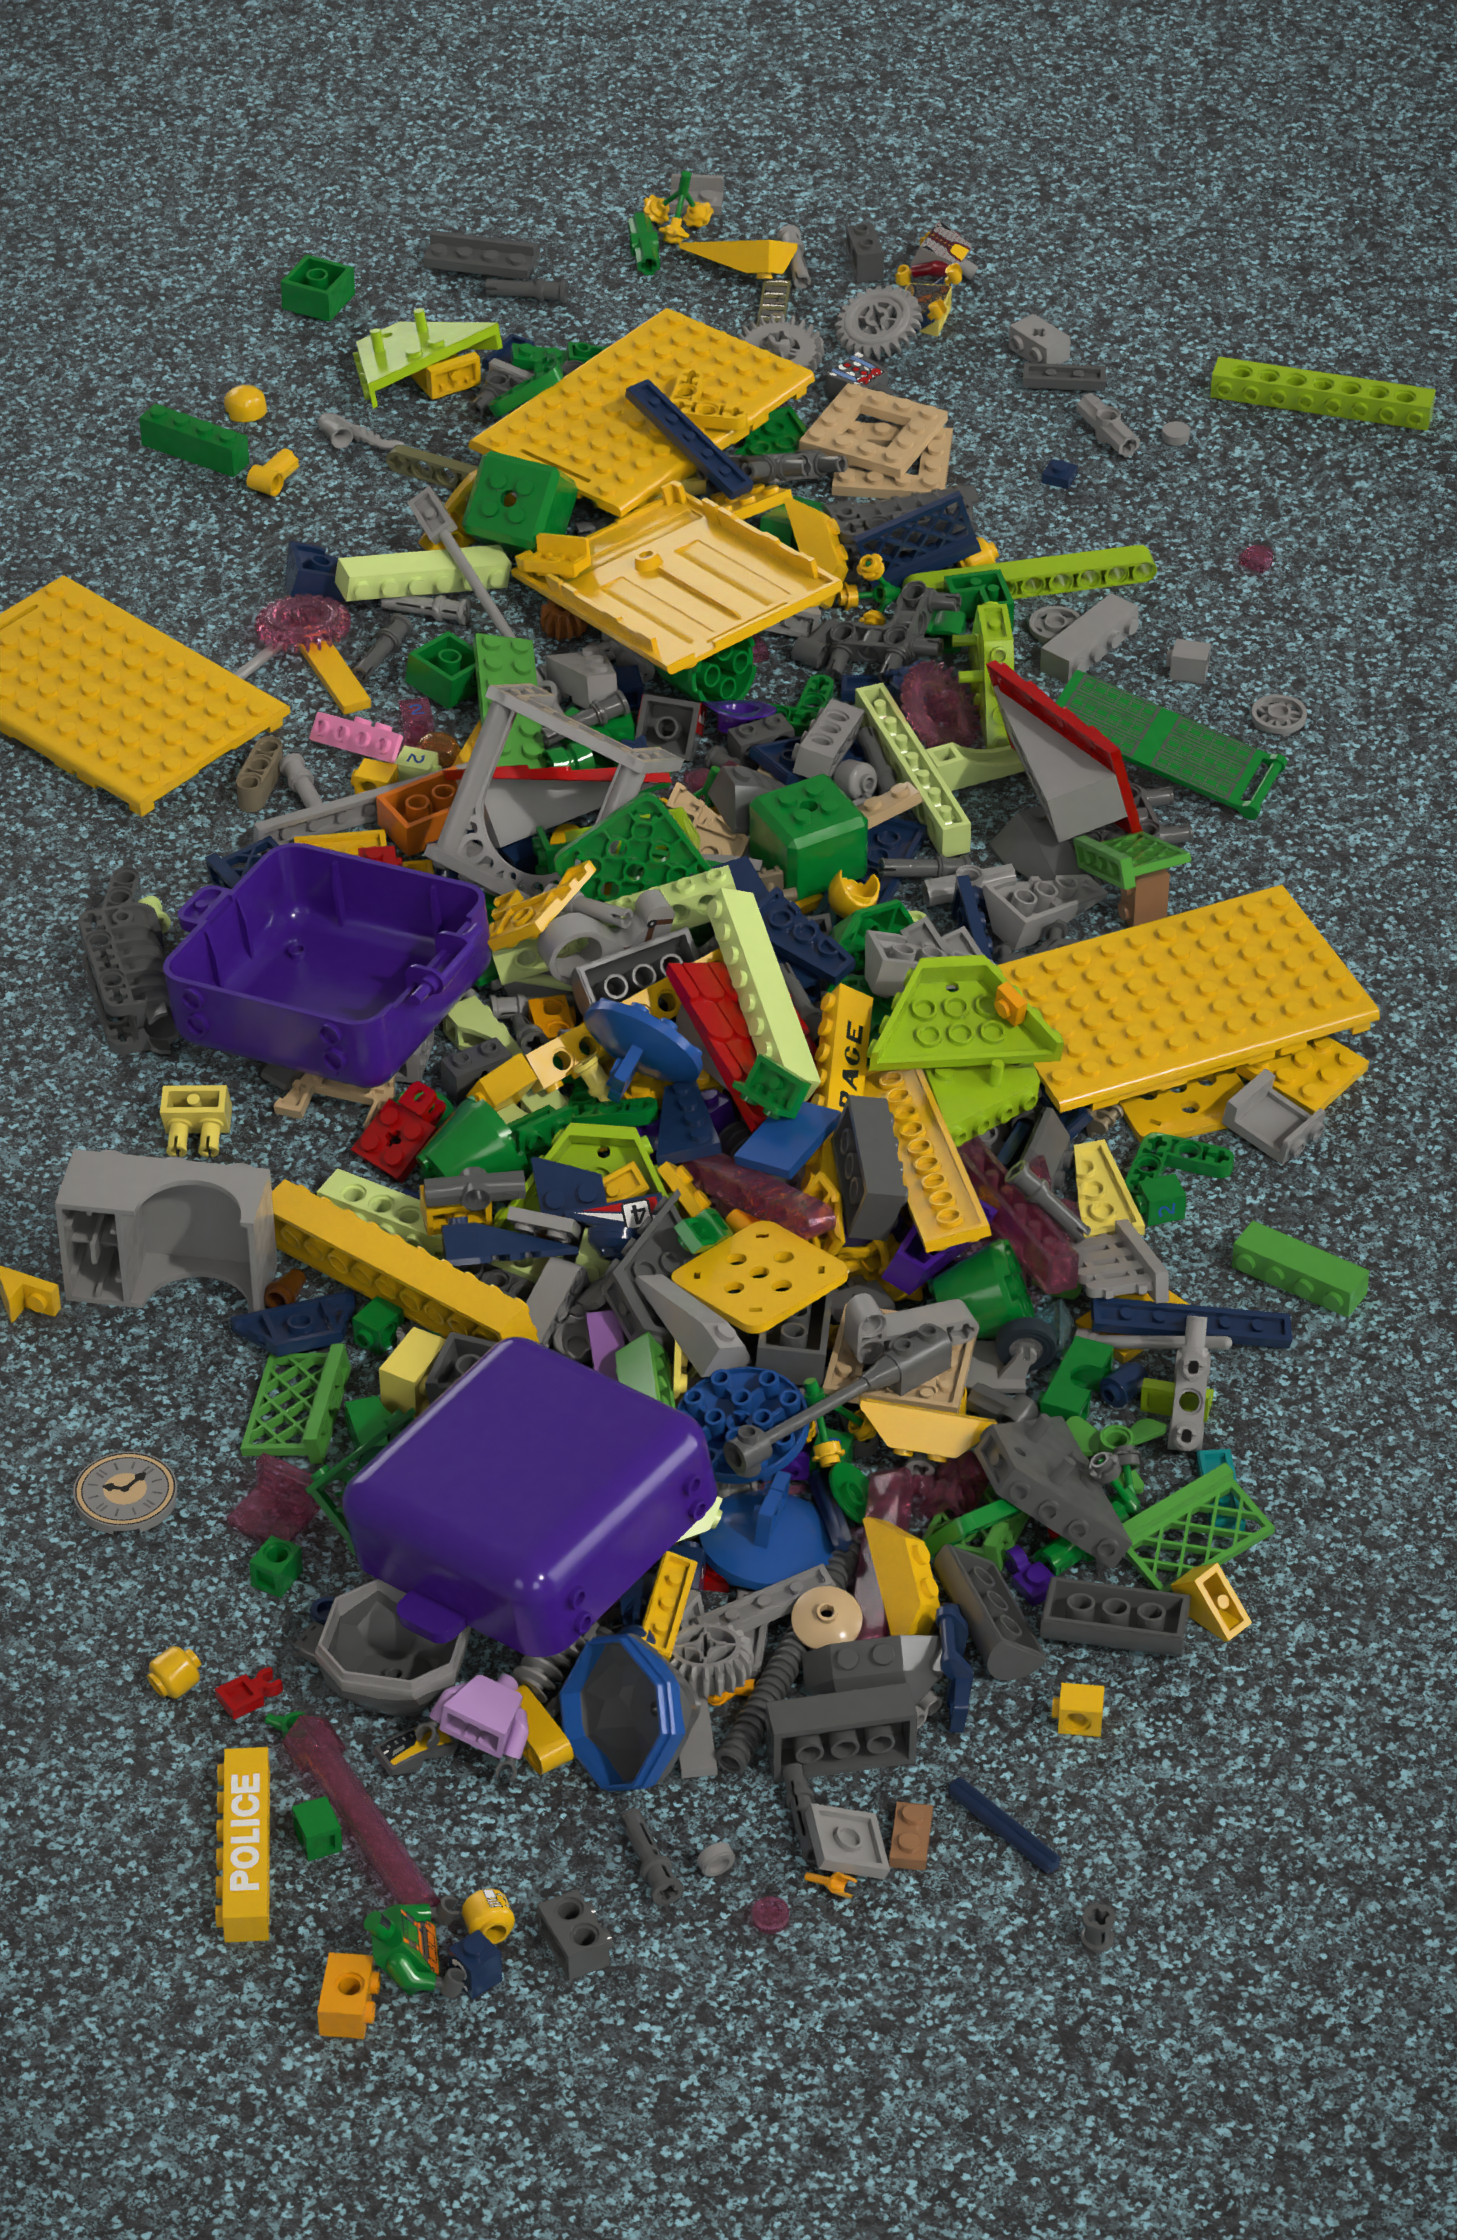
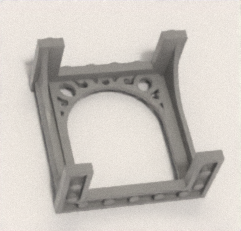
M531 683L489 685L485 697L492 700L439 839L437 843L427 845L424 856L432 859V864L440 869H451L459 873L458 878L465 882H477L483 885V890L493 896H500L518 889L524 898L523 900L543 893L540 889H535L537 882L543 885L544 891L546 886L555 880L561 881V877L557 872L548 875H534L522 872L511 866L495 850L486 830L484 820L486 793L517 713L619 763L595 825L637 796L646 774L680 771L684 759L660 747L632 749L550 708L556 696ZM474 822L477 826V832L467 834L468 830H473L472 824ZM473 840L481 841L483 846L473 842ZM620 840L610 844V853H615ZM577 858L575 860V865L580 864L581 860H578ZM513 872L516 874V880L511 878ZM605 883L601 887V893L603 894ZM560 911L556 917L563 915L565 913Z

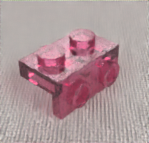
M971 1450L954 1459L949 1457L947 1462L940 1464L937 1469L938 1476L936 1480L924 1492L925 1499L919 1511L929 1519L949 1508L958 1517L975 1509L990 1481L977 1456Z

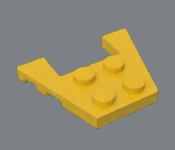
M588 860L568 868L556 888L523 900L524 898L518 889L496 897L494 905L497 909L492 910L491 914L495 922L489 925L490 937L487 941L492 951L494 952L504 947L507 949L513 948L520 941L529 937L531 939L538 938L548 924L595 873L596 868L591 861Z

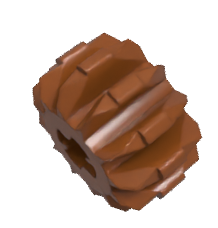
M548 599L547 604L541 607L540 626L542 631L547 633L548 638L557 637L558 641L566 638L570 641L571 637L579 638L581 633L587 631V622Z

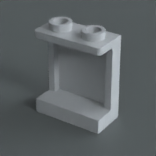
M1265 1068L1227 1101L1221 1123L1283 1165L1292 1156L1298 1157L1310 1140L1316 1141L1325 1129L1323 1121L1326 1111L1320 1108L1313 1115H1310L1272 1089L1276 1075Z

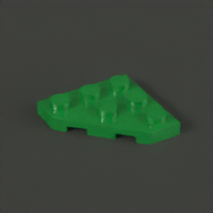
M791 406L774 409L769 413V420L754 431H751L745 438L744 446L738 448L735 454L762 455L800 451L799 440L808 429Z

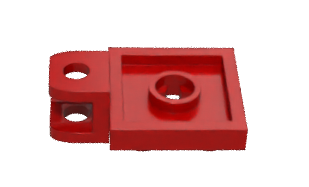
M416 1081L407 1088L398 1100V1103L390 1098L351 1150L356 1156L402 1184L417 1165L416 1156L438 1130L435 1125L443 1116L446 1104L437 1098V1093L420 1081ZM423 1092V1094L420 1095V1096L417 1098V1100L415 1101V1096H416L418 1093ZM434 1105L433 1111H431L430 1113H428V1111H429V1110L431 1109V1107ZM399 1135L401 1142L398 1145L392 1144L389 1147L390 1140L394 1136Z

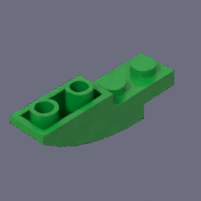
M568 342L565 351L555 347L544 348L527 343H512L510 350L511 365L520 369L534 371V364L551 353L556 354L562 365L570 360H578L585 363L609 346L602 347L589 345L584 342Z
M712 1208L704 1209L695 1217L683 1219L673 1227L678 1233L677 1239L680 1245L686 1251H691L692 1254H702L734 1235L719 1212Z

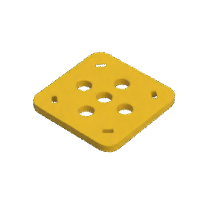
M1230 1068L1187 1081V1084L1176 1086L1185 1090L1181 1093L1172 1092L1170 1089L1163 1091L1158 1089L1120 1100L1117 1105L1123 1109L1124 1119L1136 1139L1141 1143L1146 1135L1154 1132L1189 1138L1228 1128L1221 1123L1227 1101L1245 1085L1235 1072V1069ZM1203 1080L1212 1081L1214 1084L1210 1086H1205L1200 1084L1199 1082ZM1149 1094L1154 1096L1155 1098L1152 1100L1142 1099L1140 1096ZM1190 1107L1196 1109L1197 1112L1186 1113L1182 1109Z
M763 1220L752 1223L677 1268L672 1273L671 1280L727 1322L744 1332L758 1334L771 1329L844 1284L848 1279V1269L843 1261L772 1221ZM756 1235H769V1237L756 1238ZM785 1259H787V1260H792V1261H790V1262H788V1263H779V1262H778V1261H780V1260H785ZM733 1262H744L740 1265H731ZM756 1275H766L763 1278H753ZM779 1288H788V1289H789V1290L782 1291V1292L775 1291V1290H777V1289H779ZM731 1290H741V1292L735 1294L727 1293Z

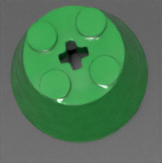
M752 636L697 662L696 666L690 669H683L675 674H669L655 664L654 667L657 668L658 674L663 680L693 702L743 700L751 688L756 674L757 666L753 665L752 649L755 646V642Z
M473 1094L458 1105L416 1156V1160L422 1168L418 1173L423 1182L424 1179L459 1176L464 1169L469 1167H480L487 1173L523 1170L524 1177H526L530 1173V1167L525 1153L522 1151L517 1153V1146L510 1136L512 1131L504 1120L484 1099L476 1102Z
M998 1239L990 1242L944 1272L927 1280L930 1293L933 1298H936V1301L931 1304L952 1299L962 1300L979 1324L976 1340L996 1339L998 1330L1010 1320L1021 1317L1036 1318L1031 1296L1027 1294L1026 1285L1021 1275L1023 1272L1008 1239Z

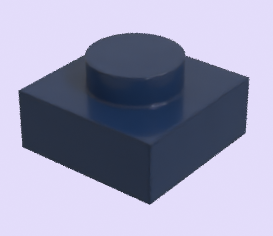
M1051 459L1042 473V483L1068 489L1078 475V465L1067 463L1063 460Z

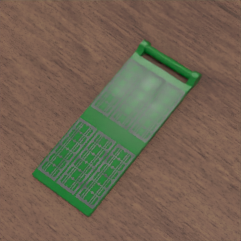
M1079 670L1074 672L1055 702L1061 708L1067 707L1088 727L1092 725L1096 727L1120 749L1123 760L1232 807L1249 820H1255L1258 817L1263 800L1278 774L1284 771L1288 763L1283 755L1269 754ZM1263 762L1268 766V769L1251 799L1248 801L1240 800L1260 764Z

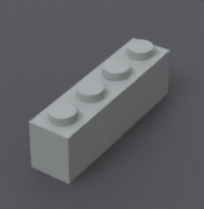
M1110 593L1041 647L1040 671L1067 684L1076 670L1085 672L1137 631L1139 627V606Z

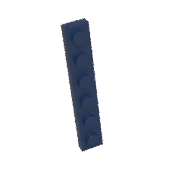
M649 379L626 388L625 397L730 500L752 491L754 482Z
M1105 1297L1092 1298L1090 1304L1092 1331L1143 1336H1185L1186 1320L1189 1315L1208 1317L1206 1336H1228L1231 1338L1232 1344L1289 1349L1292 1343L1291 1317L1287 1313L1175 1303L1156 1304L1153 1301L1119 1298L1105 1299Z

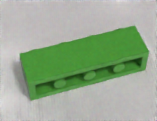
M1252 1221L1233 1244L1232 1268L1345 1317H1349L1367 1295L1370 1270L1258 1222Z
M649 1332L641 1335L615 1353L617 1364L615 1373L619 1382L676 1409L668 1352L655 1341Z

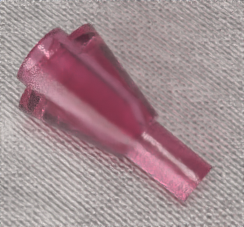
M697 768L684 774L687 789L691 794L703 788L710 770Z

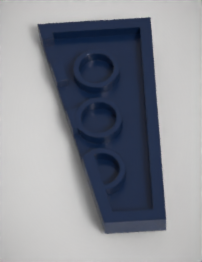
M969 875L957 876L951 916L953 920L958 919L959 925H957V929L965 926L983 955L992 960V940L984 932L986 921L984 912L978 910L979 895L977 887H972Z
M697 1081L692 1083L675 1082L673 1085L664 1086L656 1154L658 1166L666 1161L677 1164L722 1154L720 1140Z

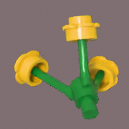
M876 553L872 555L866 554L860 559L859 565H857V573L868 581L877 580L880 585H877L870 592H858L856 584L848 585L845 582L843 583L842 591L837 594L839 606H844L846 611H849V608L858 607L859 599L874 598L876 602H881L877 611L870 610L864 613L858 622H864L865 625L883 626L886 624V618L883 613L891 602L898 599L902 588L891 585L882 577L885 568L882 563V557Z
M815 1377L804 1380L803 1384L806 1390L804 1398L807 1408L829 1396L824 1393L823 1388H819ZM843 1406L834 1409L849 1420L848 1430L854 1434V1439L863 1442L867 1439H872L877 1434L876 1429L861 1409L857 1410L854 1414ZM821 1416L816 1421L822 1443L813 1447L814 1457H812V1461L820 1462L821 1467H830L841 1463L840 1457L845 1454V1450H841L840 1441L829 1442L824 1417ZM815 1421L810 1423L805 1444L810 1443L812 1438L816 1437Z

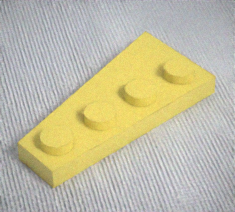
M1105 1139L1074 1145V1169L1079 1219L1091 1228L1088 1236L1085 1233H1082L1085 1238H1090L1107 1233V1235L1115 1234V1221L1128 1219L1140 1235H1145L1144 1221Z

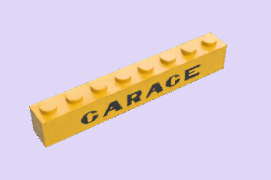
M842 983L831 993H826L821 1001L820 1009L823 1010L822 1021L818 1027L820 1039L819 1047L815 1053L816 1069L821 1083L814 1091L810 1102L841 1111V1113L849 1095L863 1096L867 1064L866 1054L869 1045L873 997ZM834 1131L806 1161L805 1175L801 1181V1190L804 1191L820 1171L824 1172L840 1193L831 1144ZM841 1199V1206H842V1212H843L844 1209H843V1204H842V1199Z

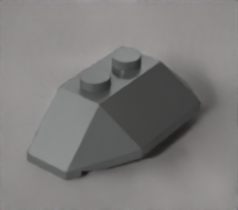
M1044 1107L1040 1110V1114L1019 1161L1026 1160L1032 1172L1040 1179L1045 1178L1049 1182V1190L1055 1195L1056 1190L1061 1191L1065 1180L1064 1171L1065 1169H1071L1074 1151L1070 1150V1135L1053 1108ZM1008 1185L1005 1193L1006 1216H1014L1038 1207L1036 1204H1028L1024 1200V1195L1014 1185Z
M895 1635L828 1644L801 1654L805 1690L814 1696L853 1689L880 1687L889 1684L909 1683L916 1707L936 1682L945 1675L940 1668L942 1654L941 1636Z

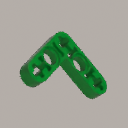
M555 353L541 358L534 364L535 375L499 395L488 404L494 417L504 415L563 379L562 364Z
M824 674L813 675L808 679L797 707L768 704L777 708L776 714L781 713L795 729L794 736L800 737L804 731H808L811 721L816 719L819 709L821 707L825 708L833 698L834 681L831 677ZM816 704V705H819V706H818V707H809V706H807V705Z
M581 1076L574 1083L567 1105L572 1109V1123L632 1127L651 1124L660 1117L655 1098L620 1100L619 1104L614 1101L600 1102L597 1097L593 1098V1096L589 1095V1088Z
M1150 1133L1144 1137L1125 1179V1183L1134 1200V1196L1138 1195V1181L1161 1177L1166 1167L1213 1178H1226L1233 1172L1234 1155L1233 1152L1224 1147L1164 1133ZM1155 1148H1158L1156 1155L1152 1154V1150L1154 1151ZM1192 1153L1196 1156L1193 1158H1185L1182 1157L1180 1154ZM1143 1166H1151L1154 1167L1156 1170L1148 1172L1143 1171L1140 1168Z
M1003 1498L955 1519L923 1540L929 1550L930 1561L936 1558L938 1552L945 1544L955 1546L970 1535L1013 1518L1024 1511Z

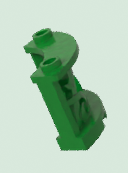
M413 1407L404 1414L399 1408L383 1421L387 1427L332 1469L326 1464L310 1476L313 1483L305 1489L306 1492L312 1495L348 1543L346 1546L354 1557L356 1554L346 1519L343 1516V1507L337 1508L324 1491V1488L332 1481L341 1480L345 1485V1490L350 1479L385 1447L374 1445L386 1436L389 1444L398 1435L399 1431H403L415 1419L413 1415L417 1412ZM361 1456L355 1473L351 1470L343 1469ZM344 1490L338 1491L334 1495L343 1497Z

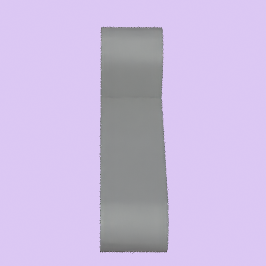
M555 1256L548 1260L526 1302L530 1309L529 1315L532 1323L538 1332V1340L541 1345L547 1348L551 1347L555 1330L560 1324H563L569 1309L574 1306V1301L590 1285L584 1266Z
M862 1293L851 1298L846 1305L844 1338L857 1360L867 1365L876 1363L882 1354L893 1349V1342L896 1339H910L918 1335L919 1327L923 1324L930 1323L942 1328L948 1335L952 1346L967 1343L975 1338L979 1331V1324L966 1304L959 1299L883 1314L873 1297L867 1293Z

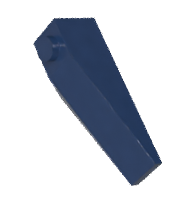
M290 541L285 576V587L289 600L299 604H325L345 601L335 584L338 558L325 554L326 548Z
M468 1216L448 1218V1224L441 1225L443 1256L453 1266L492 1263L495 1260L513 1261L528 1257L543 1258L579 1254L577 1246L476 1222L468 1223Z

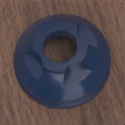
M594 1226L588 1228L587 1232L590 1246L599 1254L600 1258L608 1261H614L615 1258L622 1261L624 1258L620 1254L631 1237L638 1240L641 1235L637 1233L638 1229L620 1226Z

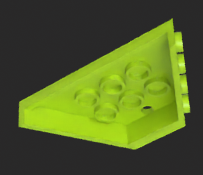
M417 308L413 311L415 322H397L382 330L379 328L370 330L369 336L356 341L358 351L353 352L365 400H371L373 409L378 407L375 391L464 349L499 350L503 348L499 324L497 322H426L424 309Z
M989 601L982 605H977L971 634L952 635V647L969 646L968 655L971 671H958L959 683H969L970 693H975L973 694V710L979 711L985 749H994L1008 746L1010 743L986 663L996 660L999 663H1006L1014 670V640L1007 604Z
M985 955L920 958L915 969L909 968L903 983L905 989L903 993L899 991L896 993L891 1005L893 1012L891 1016H884L879 1028L881 1035L878 1040L872 1039L866 1057L870 1058L868 1071L991 1065L995 1059L1002 1060L1005 1064L1061 1061L1064 1041L1061 1034L1045 1022L1040 1011L1029 1003L1027 1004L1024 1022L1016 1027L1007 1019L1000 1017L994 1006L998 986L1008 980L1003 976L1000 967L992 963ZM952 985L955 986L958 990L956 992H950L946 989V987ZM1012 985L1014 989L1023 997L1020 989L1017 986Z
M995 1059L991 1065L922 1068L956 1147L961 1146L978 1135H983L988 1130L1002 1123L1008 1122L1011 1118L1025 1111L1031 1110L1038 1101L1040 1079L1034 1063L1005 1064L1002 1060Z
M570 1123L565 1130L561 1129L557 1132L552 1140V1148L546 1156L541 1155L539 1157L601 1174L602 1178L634 1161L651 1190L645 1195L662 1192V1197L665 1195L670 1199L674 1194L673 1191L666 1193L662 1184L666 1181L657 1170L660 1166L658 1164L653 1165L649 1157L650 1154L654 1153L646 1135L639 1136L636 1127ZM601 1148H608L610 1154L606 1158H601L598 1156L599 1150ZM534 1173L525 1182L526 1198L514 1199L507 1208L502 1207L494 1217L493 1227L520 1232L514 1230V1226L507 1220L509 1206L541 1212ZM676 1201L674 1206L678 1211L680 1210V1206L678 1204V1201Z

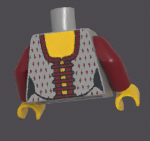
M939 220L931 232H927L924 237L920 238V247L910 264L911 268L909 269L904 264L898 267L895 274L896 284L899 286L908 285L911 282V276L913 278L931 276L938 279L942 276L948 277L945 269L953 263H958L963 270L962 275L971 280L979 266L967 260L972 249L971 244L963 239L958 232L953 231Z

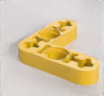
M688 368L679 373L669 400L696 426L724 430H741L747 426V409L736 404L700 401L704 389V373L701 370Z

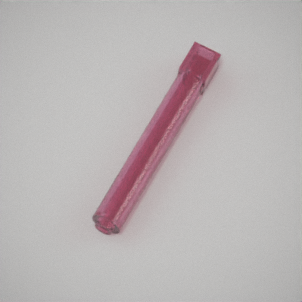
M300 1715L282 1741V1744L300 1771L312 1774L398 1904L429 1903L430 1907H437L441 1900L342 1755L346 1747L326 1718Z

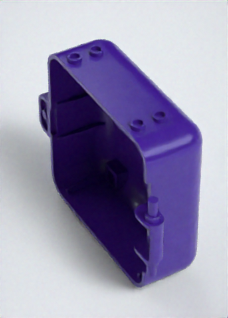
M283 844L266 852L232 889L210 885L202 887L195 892L178 911L181 929L190 932V934L165 959L163 970L175 1028L188 1042L360 1088H376L387 1083L488 968L492 958V949L487 944L490 930L485 895L478 886L468 882L309 844Z
M510 1337L499 1341L350 1479L343 1493L342 1507L356 1558L361 1569L406 1593L396 1606L399 1622L404 1628L431 1642L446 1643L455 1639L467 1626H470L530 1657H549L563 1652L582 1634L586 1633L698 1520L705 1516L706 1512L716 1501L717 1486L705 1433L694 1418L531 1339Z

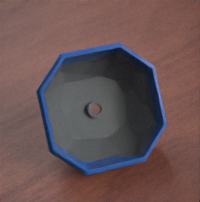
M636 1634L593 1637L591 1641H587L559 1693L562 1728L570 1741L573 1753L601 1789H606L608 1792L646 1789L661 1783L672 1771L701 1710L700 1699L697 1693L676 1667Z

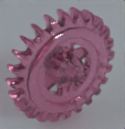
M295 594V597L289 595L285 596V599H276L274 603L270 602L262 608L255 618V629L259 639H264L265 645H268L272 640L273 649H276L279 642H282L284 652H286L289 644H293L294 651L297 653L299 645L304 644L307 653H309L311 643L316 644L319 651L321 650L322 640L326 641L330 648L332 646V637L337 643H340L341 635L346 637L347 631L350 630L351 615L341 602L334 601L331 597L323 598V595L312 596V594H306L302 596L301 594Z
M934 660L928 663L924 661L910 668L909 673L904 675V683L901 684V691L903 693L900 695V700L905 703L901 706L902 711L907 713L905 720L912 724L911 728L914 732H918V739L920 741L925 739L926 746L929 748L951 742L962 747H970L972 741L978 737L974 733L981 729L980 726L973 725L981 719V716L972 715V712L977 710L980 705L973 706L969 704V701L976 694L965 695L964 693L970 683L959 686L958 675L951 678L953 667H949L942 672L944 662L935 665L936 662ZM943 722L945 727H941L939 724Z

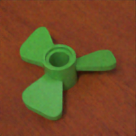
M1072 1416L1066 1421L1082 1453L1086 1457L1095 1456L1100 1452H1111L1113 1454V1449L1118 1446H1135L1160 1437L1167 1430L1165 1423L1149 1418L1137 1421L1130 1429L1122 1425H1110L1101 1432L1079 1416ZM1133 1470L1131 1471L1136 1494H1141L1144 1491V1483L1137 1472ZM1121 1472L1117 1479L1125 1488L1124 1473Z

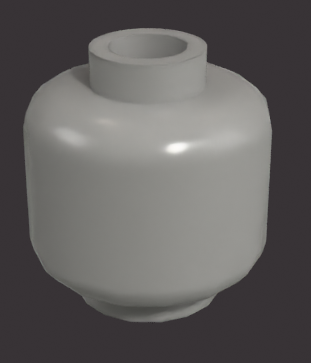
M847 759L837 766L833 773V781L849 799L855 800L860 798L862 793L869 792L871 795L873 794L877 785V774L874 767L870 764Z

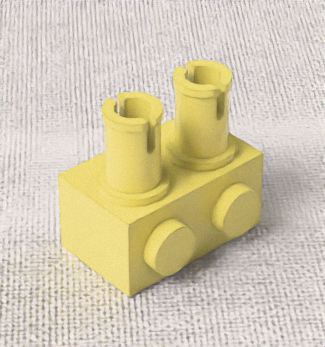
M227 1085L163 1086L160 1115L165 1132L169 1134L168 1146L166 1148V1153L169 1156L177 1157V1149H180L179 1157L186 1156L188 1133H201L200 1146L198 1148L200 1155L209 1157V1149H212L211 1157L219 1154L220 1133H230L232 1102Z

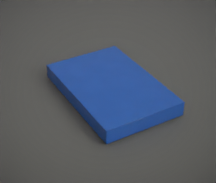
M803 1101L795 1119L781 1116L780 1120H776L768 1116L735 1153V1164L791 1180L835 1130L841 1116V1111Z

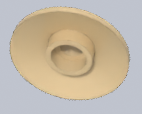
M820 1586L808 1590L799 1597L792 1610L791 1624L799 1641L806 1647L814 1650L828 1644L855 1641L862 1627V1611L855 1598L843 1589L833 1586ZM828 1610L832 1611L833 1615L831 1617H824L821 1615V1612Z

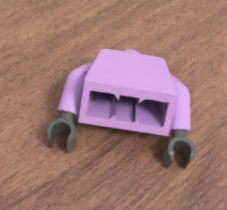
M502 1674L497 1681L483 1675H476L468 1683L464 1682L447 1688L442 1692L430 1712L429 1717L431 1719L429 1723H422L416 1728L415 1735L417 1740L420 1742L425 1733L432 1732V1736L427 1741V1746L429 1749L435 1748L440 1741V1735L437 1731L440 1725V1731L499 1759L505 1754L507 1755L505 1761L499 1763L496 1767V1778L499 1781L501 1771L510 1769L513 1771L510 1785H513L518 1778L515 1763L517 1759H521L529 1735L527 1713L521 1708L523 1696L516 1691L518 1688L517 1681L507 1674Z

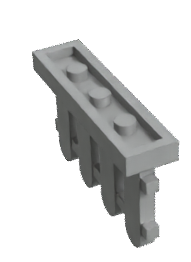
M1128 1219L1115 1221V1234H1099L1097 1237L1086 1238L1079 1244H1076L1072 1238H1067L1066 1241L1056 1244V1255L1066 1258V1268L1068 1270L1076 1271V1282L1086 1285V1295L1088 1297L1111 1299L1117 1295L1148 1293L1156 1304L1169 1302V1271Z

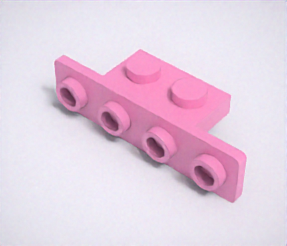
M317 712L309 739L393 764L396 761L403 736L392 732L393 727L378 722L373 727L371 726L372 721L355 716L354 721L323 712Z

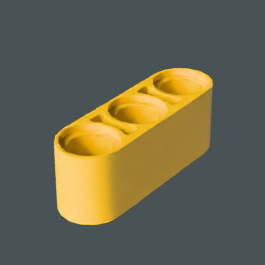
M524 1684L518 1686L516 1691L523 1696L521 1708L527 1713L529 1735L522 1755L539 1775L572 1761L574 1753L567 1736L531 1690Z

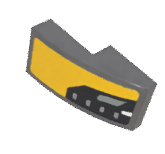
M439 1725L437 1731L440 1735V1741L435 1748L429 1749L427 1741L432 1736V1732L425 1733L419 1742L415 1735L417 1727H414L383 1741L374 1747L372 1753L389 1775L393 1776L420 1771L426 1759L454 1755L458 1743L451 1735L440 1731Z

